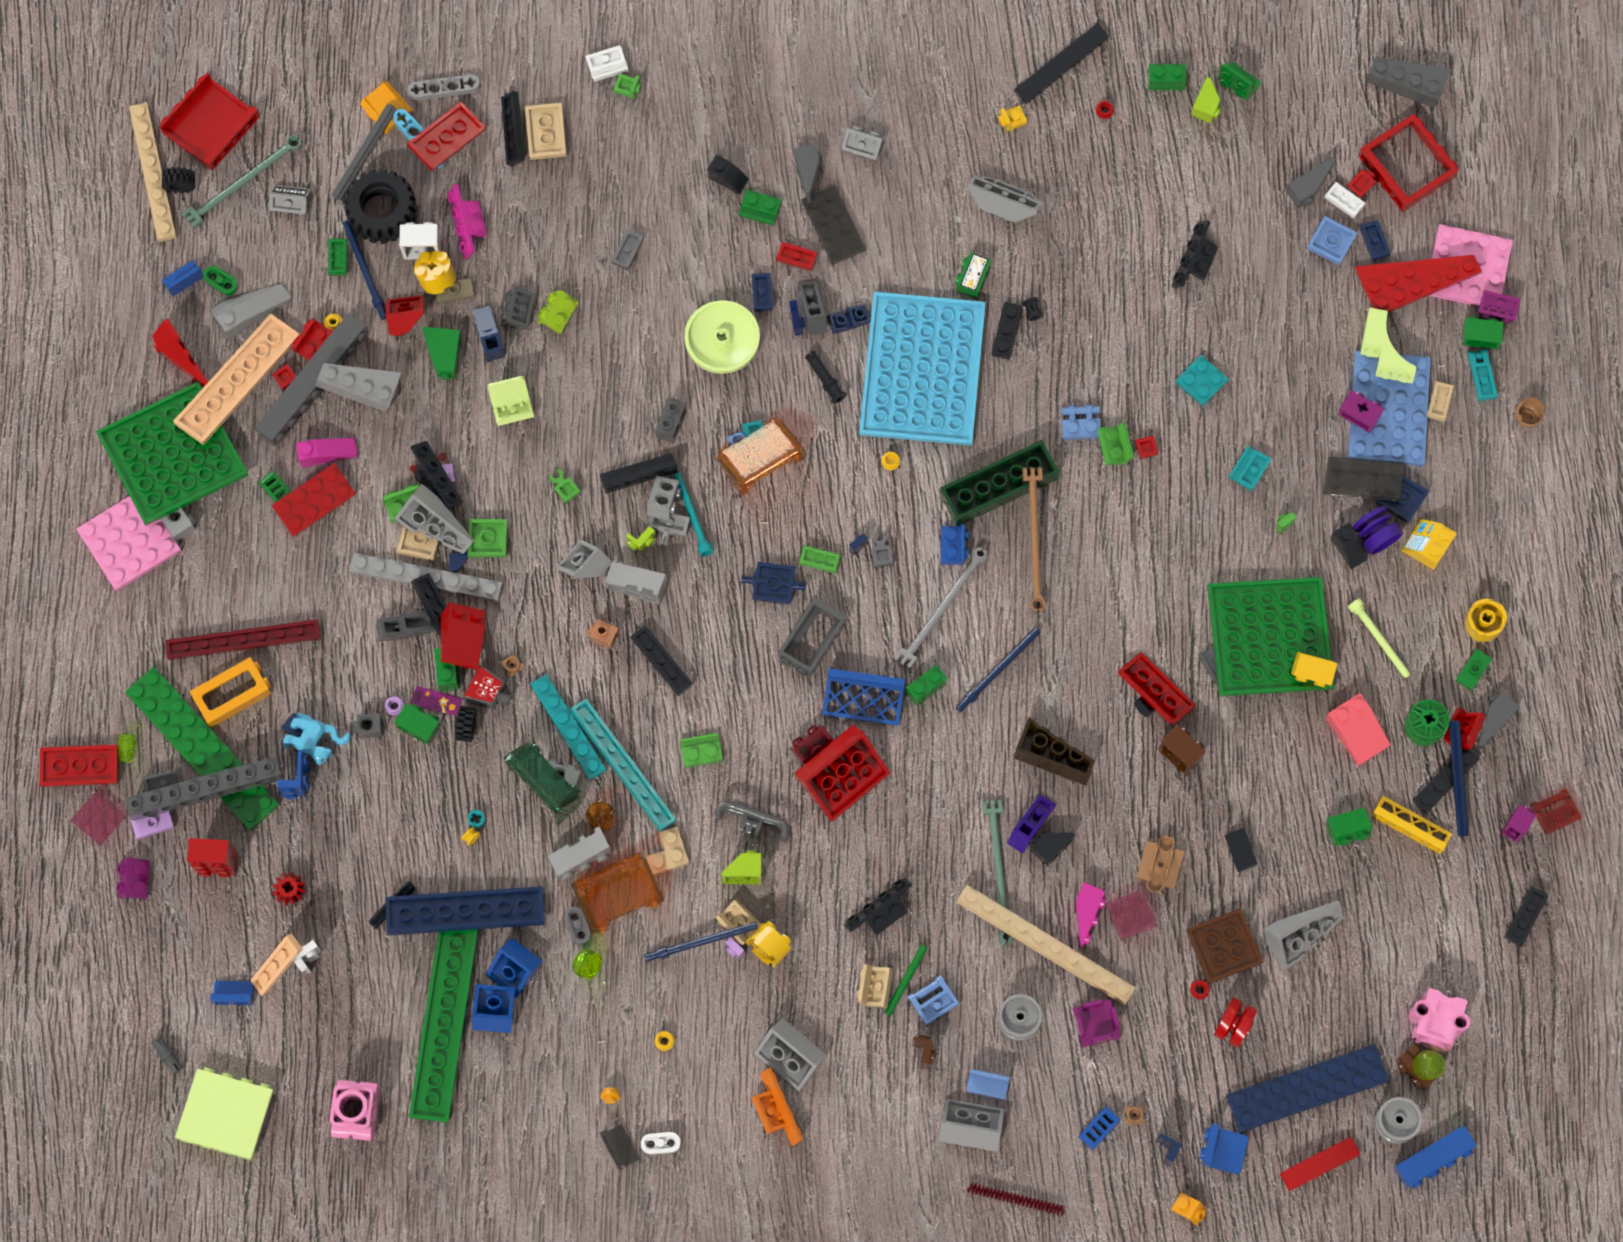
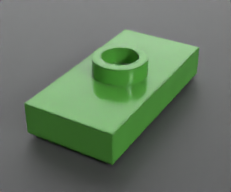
M804 545L799 565L836 574L841 554Z

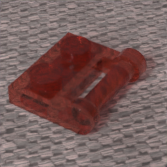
M1566 788L1559 790V793L1538 803L1533 802L1530 804V808L1537 815L1536 818L1545 835L1553 833L1582 818ZM1561 800L1565 802L1564 805L1545 814L1541 811V809Z

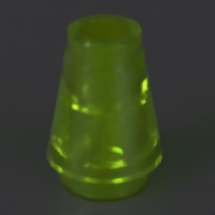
M119 734L117 744L120 762H131L136 744L135 735Z

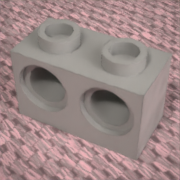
M656 476L647 503V516L669 520L671 513L674 514L677 503L675 500L680 498L679 480Z

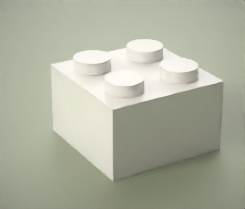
M409 222L405 223V225H400L399 246L403 258L419 259V255L422 252L441 251V235L438 225L432 222L424 224Z

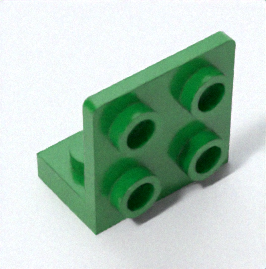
M1233 61L1229 65L1225 62L1221 65L1218 78L1220 83L1224 87H1229L1239 98H1244L1248 101L1260 87L1261 81Z

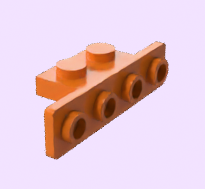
M767 1068L760 1074L767 1092L755 1095L751 1099L767 1135L784 1129L791 1146H795L803 1140L801 1130L797 1127L793 1112L789 1109L785 1100V1094L779 1087L776 1074L771 1068Z

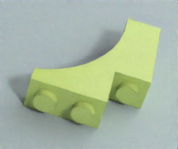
M1369 308L1360 355L1378 358L1375 376L1413 384L1417 367L1402 358L1392 346L1386 328L1388 311Z

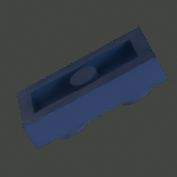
M1378 220L1360 225L1359 229L1372 261L1390 256L1391 252Z
M770 273L751 274L754 312L772 311Z

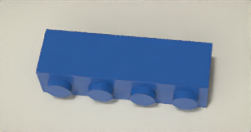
M1463 1125L1396 1165L1394 1170L1406 1189L1410 1186L1415 1189L1423 1184L1422 1179L1429 1176L1431 1179L1440 1174V1168L1446 1166L1448 1169L1457 1163L1455 1159L1463 1156L1465 1159L1474 1153L1472 1149L1477 1145Z

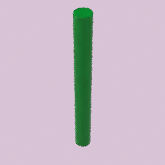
M920 945L884 1012L885 1015L891 1017L928 949L926 946Z

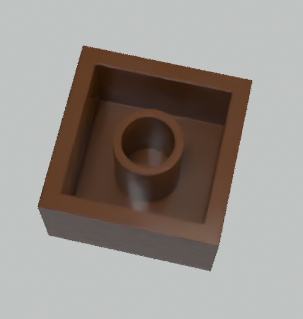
M1178 725L1161 741L1158 749L1162 755L1186 776L1203 760L1206 752L1204 745L1200 741H1194L1190 737L1188 730L1184 727L1180 728Z

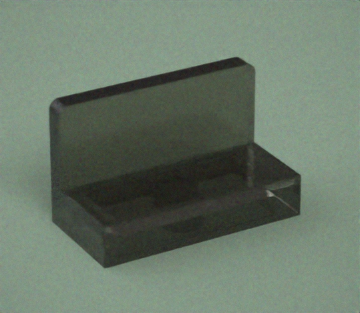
M621 1124L609 1131L604 1130L599 1133L619 1171L640 1159Z

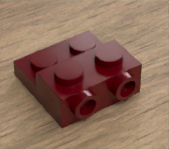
M815 724L807 730L808 734L805 737L799 736L792 741L793 746L789 749L800 764L805 765L834 741L824 726H817Z

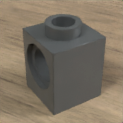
M380 713L357 715V721H354V732L358 734L359 738L383 737ZM365 723H373L370 729H363Z

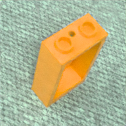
M251 657L189 691L210 728L271 694L269 690L272 687L267 677L262 678L259 672L263 670L257 661H252ZM246 671L251 673L256 682L253 688L214 710L208 709L203 700L205 694Z

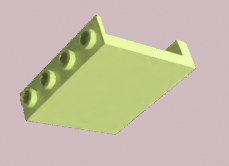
M210 1068L197 1069L175 1138L179 1141L254 1161L256 1157L255 1149L271 1098L276 1092L268 1084L260 1083V1086L252 1084L253 1081L250 1079L241 1078L240 1081L233 1079L234 1075L223 1072L222 1075L215 1074V1070Z

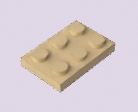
M562 103L525 106L530 160L566 157Z

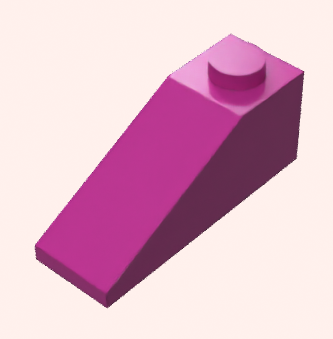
M355 438L314 439L296 443L298 458L302 468L358 457Z

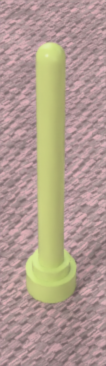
M1360 598L1355 600L1348 606V609L1351 613H1355V615L1361 618L1402 676L1408 678L1410 672L1364 611L1365 604Z

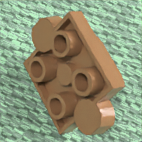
M1162 836L1158 843L1147 841L1136 879L1145 881L1148 891L1152 893L1161 892L1163 887L1174 890L1185 851L1175 849L1174 839L1168 836Z

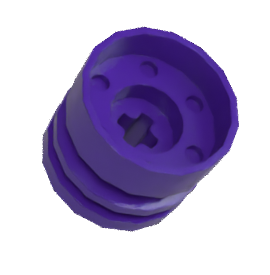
M1381 506L1366 513L1353 525L1355 532H1359L1358 536L1360 539L1368 537L1363 546L1370 555L1377 554L1388 548L1404 534L1396 522L1387 524L1393 516L1386 514L1388 512L1386 506Z

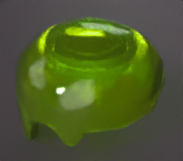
M584 949L577 953L573 959L572 969L578 977L591 980L601 969L602 957L593 950Z
M1425 1050L1418 1053L1412 1063L1414 1073L1422 1080L1438 1079L1443 1075L1446 1067L1444 1057L1434 1050Z

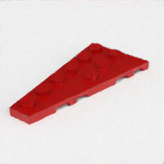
M1475 255L1354 266L1372 308L1385 310L1388 313L1482 273Z

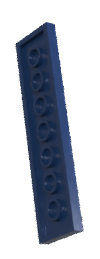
M543 886L385 897L387 936L545 925Z
M1373 1044L1227 1094L1226 1098L1238 1131L1242 1133L1388 1083L1389 1079L1377 1047Z

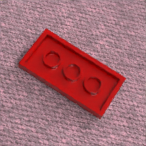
M459 102L407 143V147L433 172L486 130V126L462 102Z
M333 463L271 506L291 535L295 537L354 497L356 493L336 464Z
M93 745L40 748L39 786L118 784L119 746Z

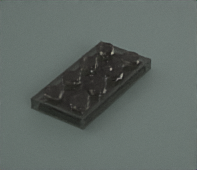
M835 185L813 194L811 203H807L806 198L801 199V203L831 265L866 251Z
M1328 457L1323 492L1326 495L1400 502L1404 464Z

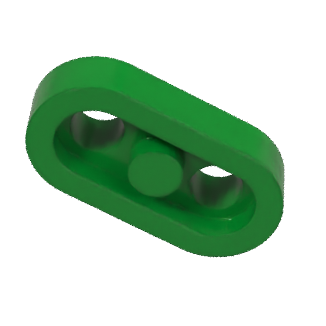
M210 266L204 270L203 278L208 285L226 296L236 293L238 284L234 277L216 266ZM213 275L217 276L216 279H211ZM227 285H232L230 289H226Z

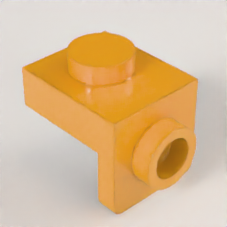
M1181 1192L1171 1210L1198 1226L1200 1221L1204 1219L1207 1208L1200 1201Z

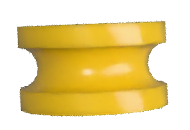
M471 827L461 840L467 841V845L471 846L481 833L475 832V828Z

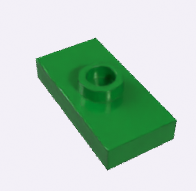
M347 238L328 239L329 276H348Z
M1476 649L1455 681L1472 692L1493 659Z

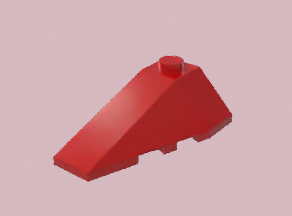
M165 319L152 335L154 349L157 353L161 352L168 361L194 381L199 382L204 388L208 383L207 379L194 362L188 349L184 347L180 336L169 319Z

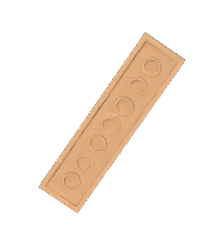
M270 314L173 421L174 424L204 445L290 350L294 339L300 336V334Z

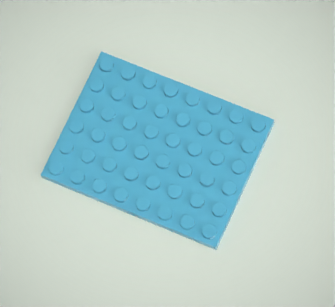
M874 292L859 435L972 446L986 302Z

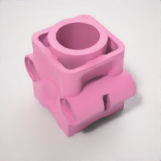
M1429 988L1423 994L1422 1000L1418 1001L1408 1013L1409 1020L1415 1024L1411 1039L1416 1044L1433 1051H1449L1454 1046L1456 1037L1460 1036L1470 1026V1018L1464 1013L1468 1000L1459 997L1449 998L1440 991ZM1417 1009L1421 1010L1423 1015L1419 1014ZM1455 1022H1458L1461 1025V1028H1459Z
M338 1080L337 1086L333 1091L330 1122L332 1123L331 1137L346 1139L353 1137V1139L372 1141L373 1135L376 1132L380 1100L378 1083H357V1081ZM353 1101L363 1102L362 1112L354 1118L346 1117L345 1111L350 1103Z

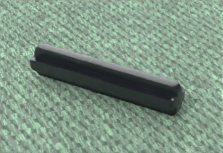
M407 881L394 896L410 895L416 887L410 881ZM386 904L369 920V923L375 929L386 920Z

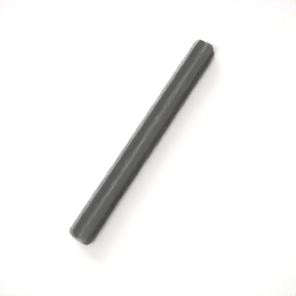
M386 105L333 191L332 196L336 200H342L348 187L396 111L393 105Z

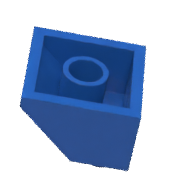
M511 938L500 947L486 976L499 986L515 987V998H517L535 976L543 961Z
M476 984L472 1030L512 1033L515 987Z

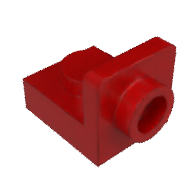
M1362 169L1347 186L1362 198L1374 184L1378 183L1375 179L1377 175L1370 169L1368 171Z

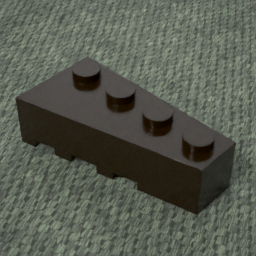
M1029 717L1015 750L1014 759L1086 786L1095 760L1077 748L1071 747L1065 743V740L1056 737L1047 728L1041 727L1034 722L1035 720Z

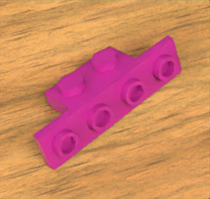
M455 184L448 191L447 197L452 209V218L456 225V234L460 241V251L463 253L464 259H468L475 252L472 238H484L487 235L479 201H462L459 185Z

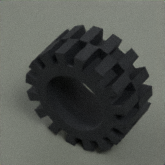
M170 167V169L163 170L162 189L168 190L170 193L173 191L176 194L177 192H180V194L192 192L195 189V172L191 169L186 170L184 167L182 169L180 167Z
M459 707L455 729L457 741H473L477 721V709L475 707Z

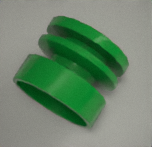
M1427 699L1416 703L1406 717L1404 724L1405 733L1409 740L1416 745L1424 747L1436 744L1449 727L1450 718L1448 711L1443 704L1436 700ZM1427 718H1430V724L1426 723Z

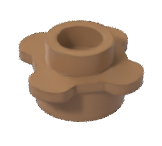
M512 654L501 662V666L506 669L507 675L510 677L514 676L517 671L524 669V665L519 662L516 654Z
M1127 1106L1125 1108V1123L1128 1126L1144 1124V1108L1142 1106Z

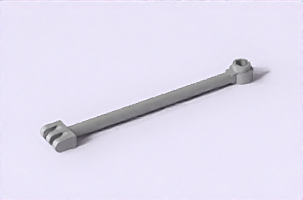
M977 547L973 551L972 561L910 647L907 650L901 647L894 657L895 660L898 661L901 656H904L900 663L904 665L907 660H910L907 668H912L917 661V657L913 655L975 568L987 560L988 552L986 549L983 550V547ZM983 551L984 555L979 557L977 552Z

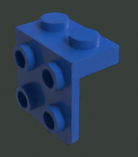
M298 750L297 780H277V788L285 799L294 800L297 797H306V791L310 789V781L307 779V772H310V760L307 759V755L302 750Z
M1211 1124L1209 1128H1206L1204 1140L1207 1141L1205 1148L1202 1147L1199 1159H1202L1201 1166L1240 1174L1248 1137L1243 1134L1219 1129L1220 1125Z

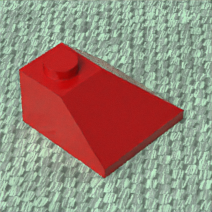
M423 295L386 300V319L389 335L402 336L412 329L424 314Z

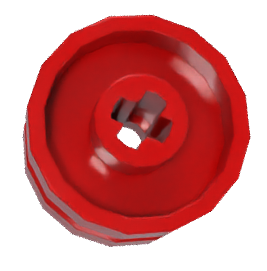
M1233 997L1213 1036L1223 1040L1229 1031H1232L1229 1044L1239 1048L1254 1023L1253 1019L1258 1009L1248 1005L1242 1015H1240L1239 1011L1242 1007V1001Z

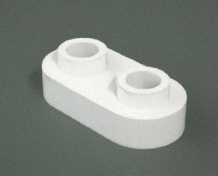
M673 1132L647 1134L641 1140L642 1150L649 1155L674 1153L681 1146L679 1136ZM669 1140H674L675 1142L672 1147L667 1145ZM653 1141L655 1146L649 1148L647 1146L648 1142Z

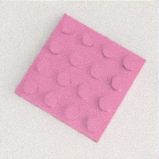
M1439 224L1432 259L1475 255L1482 273L1429 296L1479 307L1483 290L1502 294L1513 240Z
M130 496L77 528L78 533L116 592L181 552V549L161 519L145 526Z

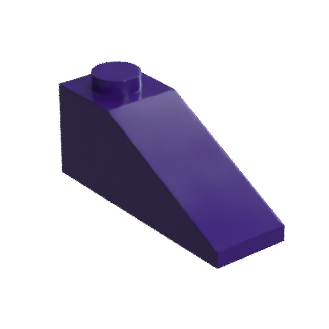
M1040 794L1014 828L1007 844L1024 853L1057 804Z

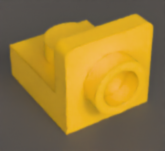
M1020 105L1007 111L1004 108L1000 109L998 120L1001 127L1004 126L1007 132L1027 124V119Z

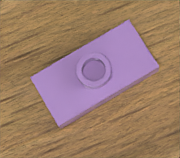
M170 811L135 821L131 820L137 840L175 828Z

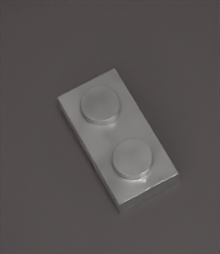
M627 229L611 260V264L629 270L644 240V236Z

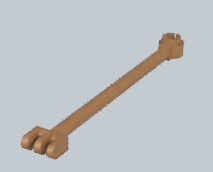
M1033 467L1030 468V475H1027V468L1022 469L1023 482L1029 481L1033 571V599L1030 602V608L1032 611L1037 612V608L1034 607V602L1037 601L1040 603L1038 611L1041 612L1045 608L1046 602L1041 594L1037 481H1042L1043 475L1042 467H1038V475H1035V468Z

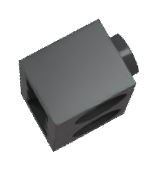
M668 397L655 429L656 438L674 444L687 411L686 402Z

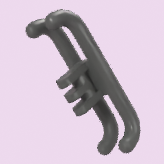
M732 801L720 803L714 811L717 820L722 819L726 812L743 816L744 818L739 829L741 833L744 832L745 826H748L746 834L751 835L752 830L756 829L754 837L758 838L764 823L781 830L782 842L785 843L789 839L790 832L786 821L771 814Z

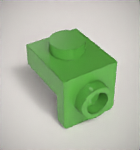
M619 74L613 89L614 93L635 99L636 94H639L642 89L640 76L636 75L635 78Z

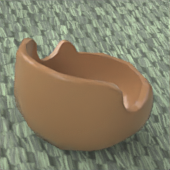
M1534 397L1525 398L1516 408V420L1523 427L1532 428L1538 426L1544 418V404Z

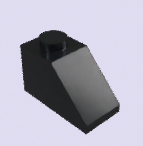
M717 154L707 168L709 179L739 195L749 181V178L732 162Z
M1350 523L1332 533L1330 539L1351 570L1368 560L1361 540Z
M1044 833L1042 837L1038 835L1031 842L1033 845L1031 852L1048 867L1075 839V834Z

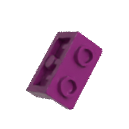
M1483 290L1477 313L1481 314V318L1492 319V317L1499 318V322L1510 324V321L1514 322L1516 320L1521 298Z

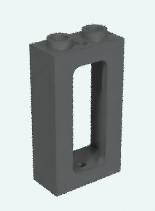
M815 596L779 650L778 658H780V662L786 666L792 665L803 676L808 675L811 677L847 623L848 616ZM823 614L833 620L834 624L810 661L805 664L794 658L792 653L817 615Z

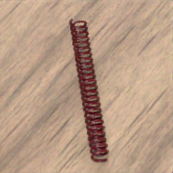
M973 1182L967 1188V1193L971 1190V1194H973L975 1190V1195L979 1191V1196H981L983 1192V1197L986 1195L987 1198L990 1196L991 1199L994 1197L995 1200L998 1197V1200L1000 1201L1002 1198L1003 1202L1006 1199V1203L1010 1199V1204L1014 1200V1205L1018 1201V1206H1020L1022 1201V1207L1026 1202V1208L1029 1205L1030 1209L1033 1206L1034 1210L1037 1207V1210L1039 1211L1041 1208L1042 1212L1045 1208L1046 1213L1048 1209L1049 1213L1053 1210V1214L1057 1210V1216L1061 1211V1217L1065 1212L1063 1211V1205L1059 1208V1204H1057L1055 1207V1203L1049 1202L1048 1204L1047 1201L1044 1203L1043 1200L1040 1202L1039 1199L1036 1201V1198L1032 1201V1197L1028 1200V1196L1024 1199V1195L1020 1198V1194L1016 1198V1193L1012 1197V1192L1009 1194L1008 1191L1005 1193L1004 1190L1001 1192L1000 1189L997 1192L996 1188L993 1191V1188L991 1187L989 1190L988 1186L985 1190V1185L981 1189V1184L977 1188V1183L973 1187Z

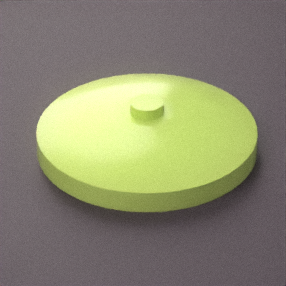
M721 300L703 305L692 314L685 328V345L689 356L699 367L712 373L727 374L742 369L754 358L760 343V333L756 319L749 310L732 301Z

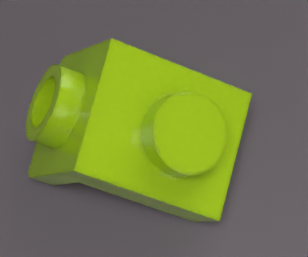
M649 526L637 540L628 533L626 535V544L635 551L637 549L641 553L647 546L650 547L655 542V530Z

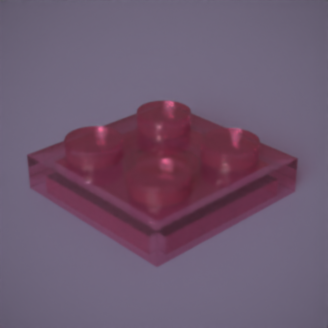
M96 791L70 821L101 846L126 818V815Z
M1142 889L1105 905L1121 941L1157 927L1156 920Z

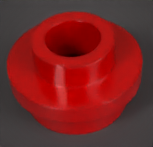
M1108 101L1099 102L1095 109L1096 115L1101 119L1110 118L1114 113L1113 105ZM1107 109L1108 112L1104 113L1101 110Z
M1196 980L1190 987V993L1195 999L1203 1000L1209 995L1210 987L1204 980ZM1202 987L1203 993H1198L1196 988Z

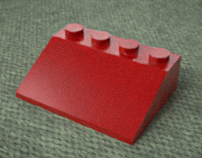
M852 725L797 770L794 775L826 817L833 822L887 777L890 771L864 732Z

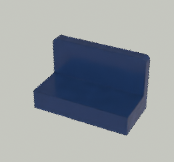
M1160 1133L1156 1143L1170 1149L1163 1164L1171 1167L1182 1144Z

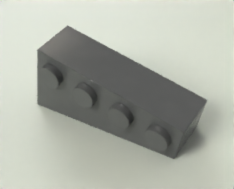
M1375 57L1366 82L1435 108L1451 68Z

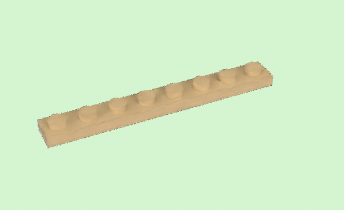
M147 102L129 106L157 240L162 242L175 239L177 236L167 191L162 189V167Z

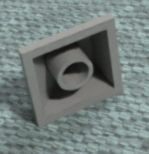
M580 539L556 568L576 579L600 577L604 574L612 562L600 548Z

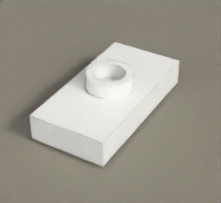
M1337 182L1333 184L1324 196L1325 199L1353 219L1366 204Z

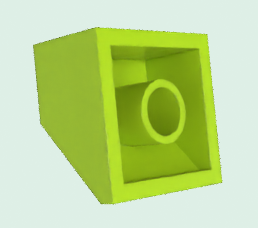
M755 850L741 853L722 872L723 884H762L761 853Z

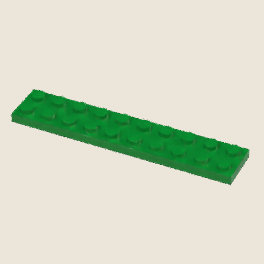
M155 667L150 669L125 691L128 697L201 777L243 765ZM263 786L220 797L250 831L280 806Z
M479 930L438 932L409 1118L449 1123Z

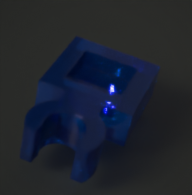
M797 300L789 301L794 336L802 335V328H805L804 318L799 316Z

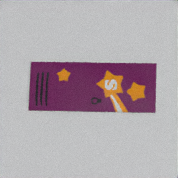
M416 686L411 704L457 716L462 698Z

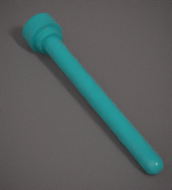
M676 472L674 477L676 480H679L678 487L681 489L683 501L699 541L698 552L702 557L708 556L714 552L712 543H709L705 538L682 474Z

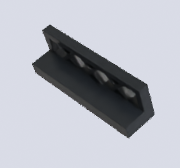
M670 453L602 473L600 478L605 494L654 480L656 476L664 477L674 474L678 470L673 454Z

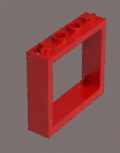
M1412 114L1362 147L1358 155L1366 167L1377 175V181L1402 212L1454 179L1459 171L1457 163L1448 157L1445 148L1436 142L1434 134L1428 132L1424 127L1422 119L1417 118L1415 114ZM1411 126L1447 172L1407 197L1372 151Z

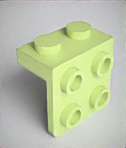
M523 376L488 385L497 426L534 417Z

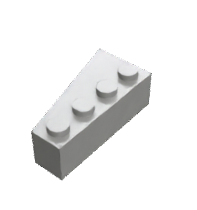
M324 363L320 369L315 386L386 412L391 404L401 372Z

